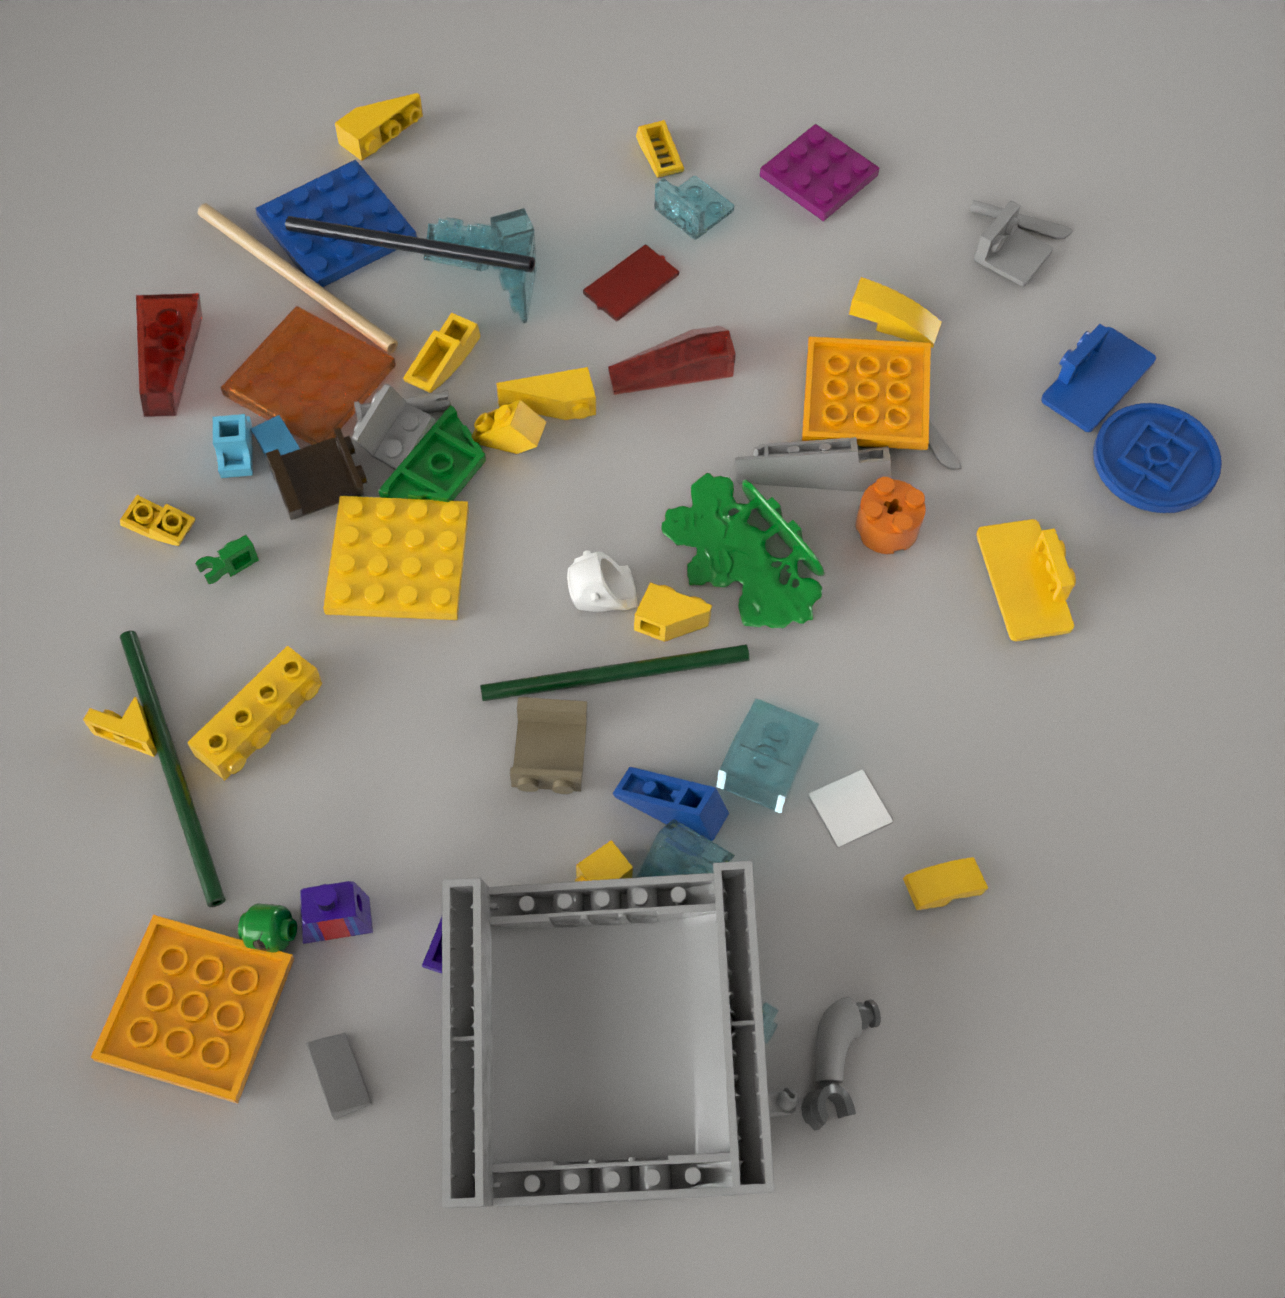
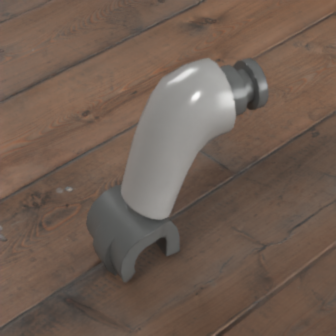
M851 997L841 998L826 1009L819 1022L815 1051V1083L819 1084V1088L809 1092L803 1099L801 1106L805 1123L809 1124L814 1131L821 1129L829 1118L825 1105L826 1099L833 1102L838 1118L856 1114L850 1094L839 1084L843 1083L849 1044L853 1039L859 1038L862 1030L867 1029L868 1026L874 1028L880 1025V1010L877 1003L872 999L866 1000L863 1004L862 1002L855 1003Z

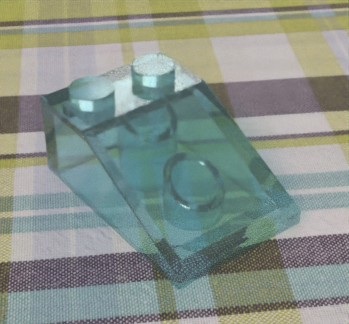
M756 698L735 735L720 767L716 787L781 813L819 723Z

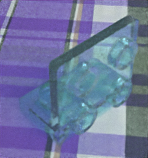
M692 176L679 187L672 185L664 178L655 184L654 209L694 240H697L734 211V204L697 176Z

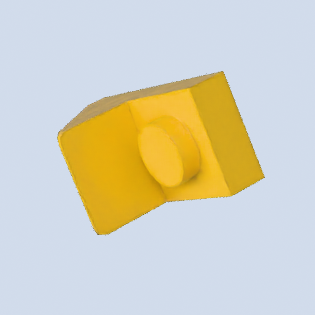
M137 697L133 698L123 717L111 710L105 709L103 712L89 708L83 718L92 734L155 757L157 750L143 708Z

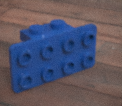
M1099 324L1091 333L1086 331L1076 345L1077 348L1074 351L1069 349L1064 354L1059 363L1062 369L1057 380L1043 393L1041 398L1043 404L1085 432H1092L1151 368L1156 360V356L1114 328L1105 327L1102 324Z

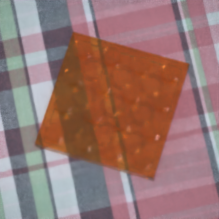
M296 306L220 388L223 396L266 420L280 415L291 434L313 445L333 438L334 429H341L355 413L354 402L359 401L360 404H363L393 370L396 363L395 358Z

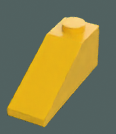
M588 367L496 383L499 407L521 400L535 413L542 416L570 420L584 419L588 416L596 415V395Z

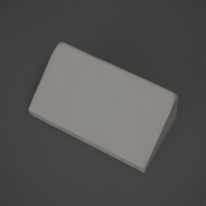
M346 1033L306 1043L329 1111L335 1120L371 1105Z

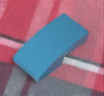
M280 415L251 428V432L265 457L267 452L276 449L279 450L280 455L300 449Z

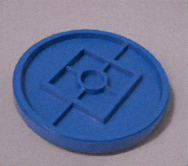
M1140 403L1116 411L1101 426L1093 447L1096 470L1109 490L1126 503L1150 512L1175 513L1198 505L1212 492L1221 474V453L1216 440L1209 430L1190 414L1164 404Z

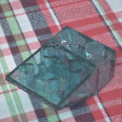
M525 208L490 217L491 231H488L487 235L490 246L495 251L535 258L533 272L492 266L500 271L499 280L503 291H509V302L513 313L518 312L522 322L527 323L537 269L535 230Z

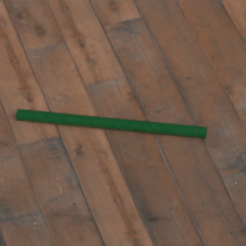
M747 644L482 684L480 685L482 701L749 661V650Z

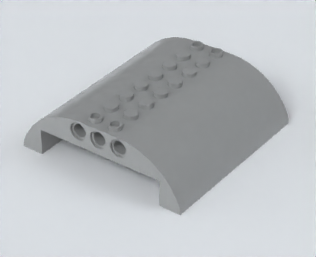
M752 861L713 863L714 873L495 887H489L481 878L442 880V1208L600 1203L775 1192Z

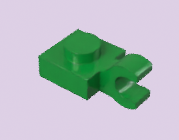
M244 535L237 540L228 542L222 549L218 550L219 557L205 556L198 559L195 564L199 572L212 568L204 576L208 584H214L223 575L228 573L232 577L259 561L253 543L247 535Z

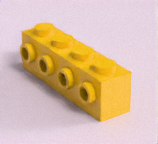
M287 645L187 742L194 756L224 781L231 774L238 773L244 767L247 758L256 749L263 748L269 742L271 734L279 726L287 724L294 717L296 710L306 700L308 701L315 697L322 685L317 668Z

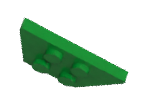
M450 405L380 487L378 491L381 498L454 501L486 462L484 451L473 440L472 433L466 425L462 424L453 406Z

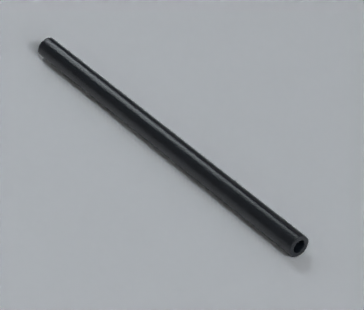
M288 216L285 221L286 230L291 232L525 272H533L535 268V258L531 256Z

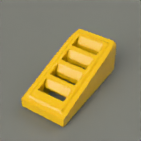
M665 120L638 127L637 141L657 178L684 171L683 164ZM659 138L660 140L656 142H651V140ZM661 146L664 147V149H660V150H656V151L654 150V148H657V147H661ZM665 154H667V155L669 156V157H665V158H661V159H658V158H657V156H661V155H665ZM669 162L673 164L672 166L661 168V164Z

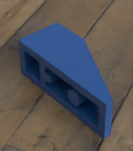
M634 767L628 768L613 792L615 798L684 834L710 841L715 839L729 815L716 787Z

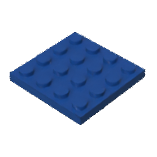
M356 159L255 208L258 218L297 268L322 287L396 251V249L287 231L285 221L288 216L417 237L413 227Z

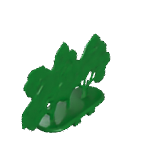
M706 473L691 485L692 507L679 506L673 509L669 508L666 511L665 521L662 522L661 526L663 534L677 546L685 545L697 548L696 555L687 564L689 585H704L706 582H710L713 586L725 588L733 581L740 582L743 585L738 608L744 626L761 627L766 625L770 628L783 629L792 621L804 624L808 620H813L812 606L822 597L823 587L812 578L799 577L798 561L801 560L817 576H824L825 572L818 558L803 541L801 528L794 520L787 523L783 519L781 506L773 497L766 500L749 481L743 480L742 489L749 503H736L733 497L734 483L731 478L723 476L713 477L710 473ZM736 508L739 510L735 515H729L731 509ZM753 509L769 524V529L761 531L748 524L747 520ZM776 533L792 550L791 554L786 558L773 557L765 548L766 540ZM779 561L782 564L776 568L772 566V563ZM786 565H789L790 567L786 571L791 573L787 584L784 585L779 581L780 572ZM797 578L800 584L794 588L792 587L793 580Z

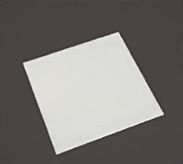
M863 769L808 793L838 847L893 822Z

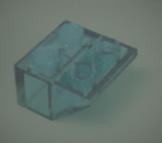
M439 218L436 223H428L426 239L495 250L500 236L499 232L491 231V225L475 223L464 226V220L457 218ZM424 254L423 259L477 271H484L489 268V265Z
M673 819L658 832L636 878L714 873L713 863L732 862L735 855Z

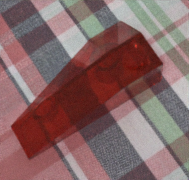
M713 326L689 330L609 366L608 372L613 393L617 395L733 377L736 353L729 330L722 326Z

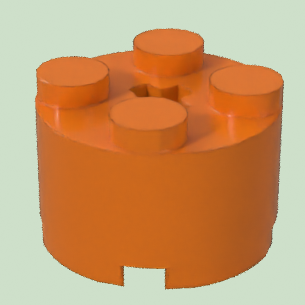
M886 476L878 478L863 493L855 521L856 531L858 530L863 544L881 554H894L897 550L904 549L905 551L909 549L918 537L926 512L925 495L923 492L904 481Z

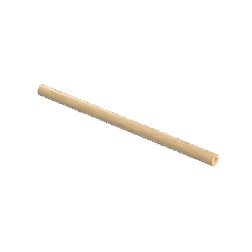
M207 203L199 207L198 215L384 351L390 354L396 350L398 341L213 207Z

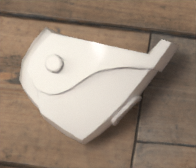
M589 550L583 552V556L574 559V563L568 568V589L572 602L578 610L604 612L638 607L636 587L628 565L619 566L603 552L591 553Z

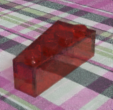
M200 293L136 295L139 394L144 417L176 416L203 318Z

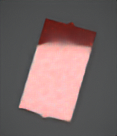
M645 244L583 289V294L597 305L598 310H603L617 322L679 276V271L665 260V256H660Z

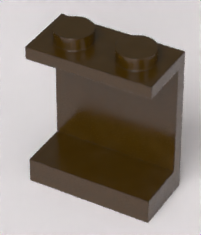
M340 428L334 429L333 438L287 454L280 455L278 449L266 453L269 467L290 520L339 504L340 496L359 497L364 495L363 484L367 483L364 470L361 465L355 466L351 456L356 454L350 436L344 437Z

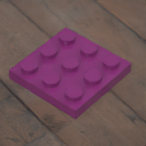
M814 124L760 168L759 176L824 222L874 180L879 174L880 167L817 124Z

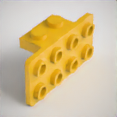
M1035 519L979 527L976 537L1010 639L1017 642L1071 633L1074 628V622L1066 600L1073 587H1075L1076 577L1073 569L1068 567L1065 558V545L1062 540H1059L1055 528L1041 530L1039 522Z

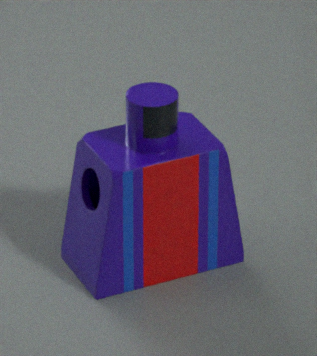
M346 881L322 884L300 890L303 944L373 933L370 898L355 882Z

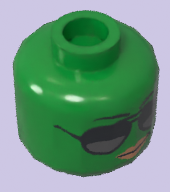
M254 904L247 912L242 914L238 924L239 938L243 940L246 947L272 953L284 951L297 934L296 920L293 919L290 910L282 905Z

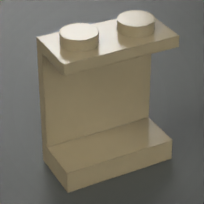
M518 697V725L513 767L510 768L511 787H517L524 792H535L538 789L553 790L558 794H571L573 791L581 792L587 727V701Z

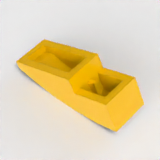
M860 278L852 298L849 315L876 322V331L912 342L931 343V347H934L942 321L923 306L900 292L869 279Z
M451 312L440 331L433 330L404 375L403 380L432 393L457 370L481 337L478 324Z

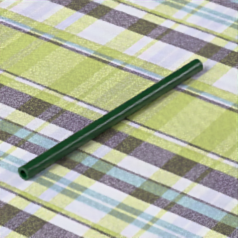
M132 630L123 632L120 635V641L208 907L219 906L226 899L137 633Z

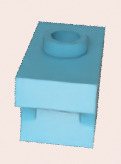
M239 414L213 417V446L216 451L218 472L221 478L253 475L252 422L250 416Z

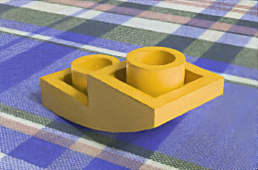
M139 495L135 496L120 519V525L151 539L175 546H180L195 522V517L168 504L161 507Z
M974 857L940 863L903 877L916 910L944 907L952 899L980 896L988 889Z

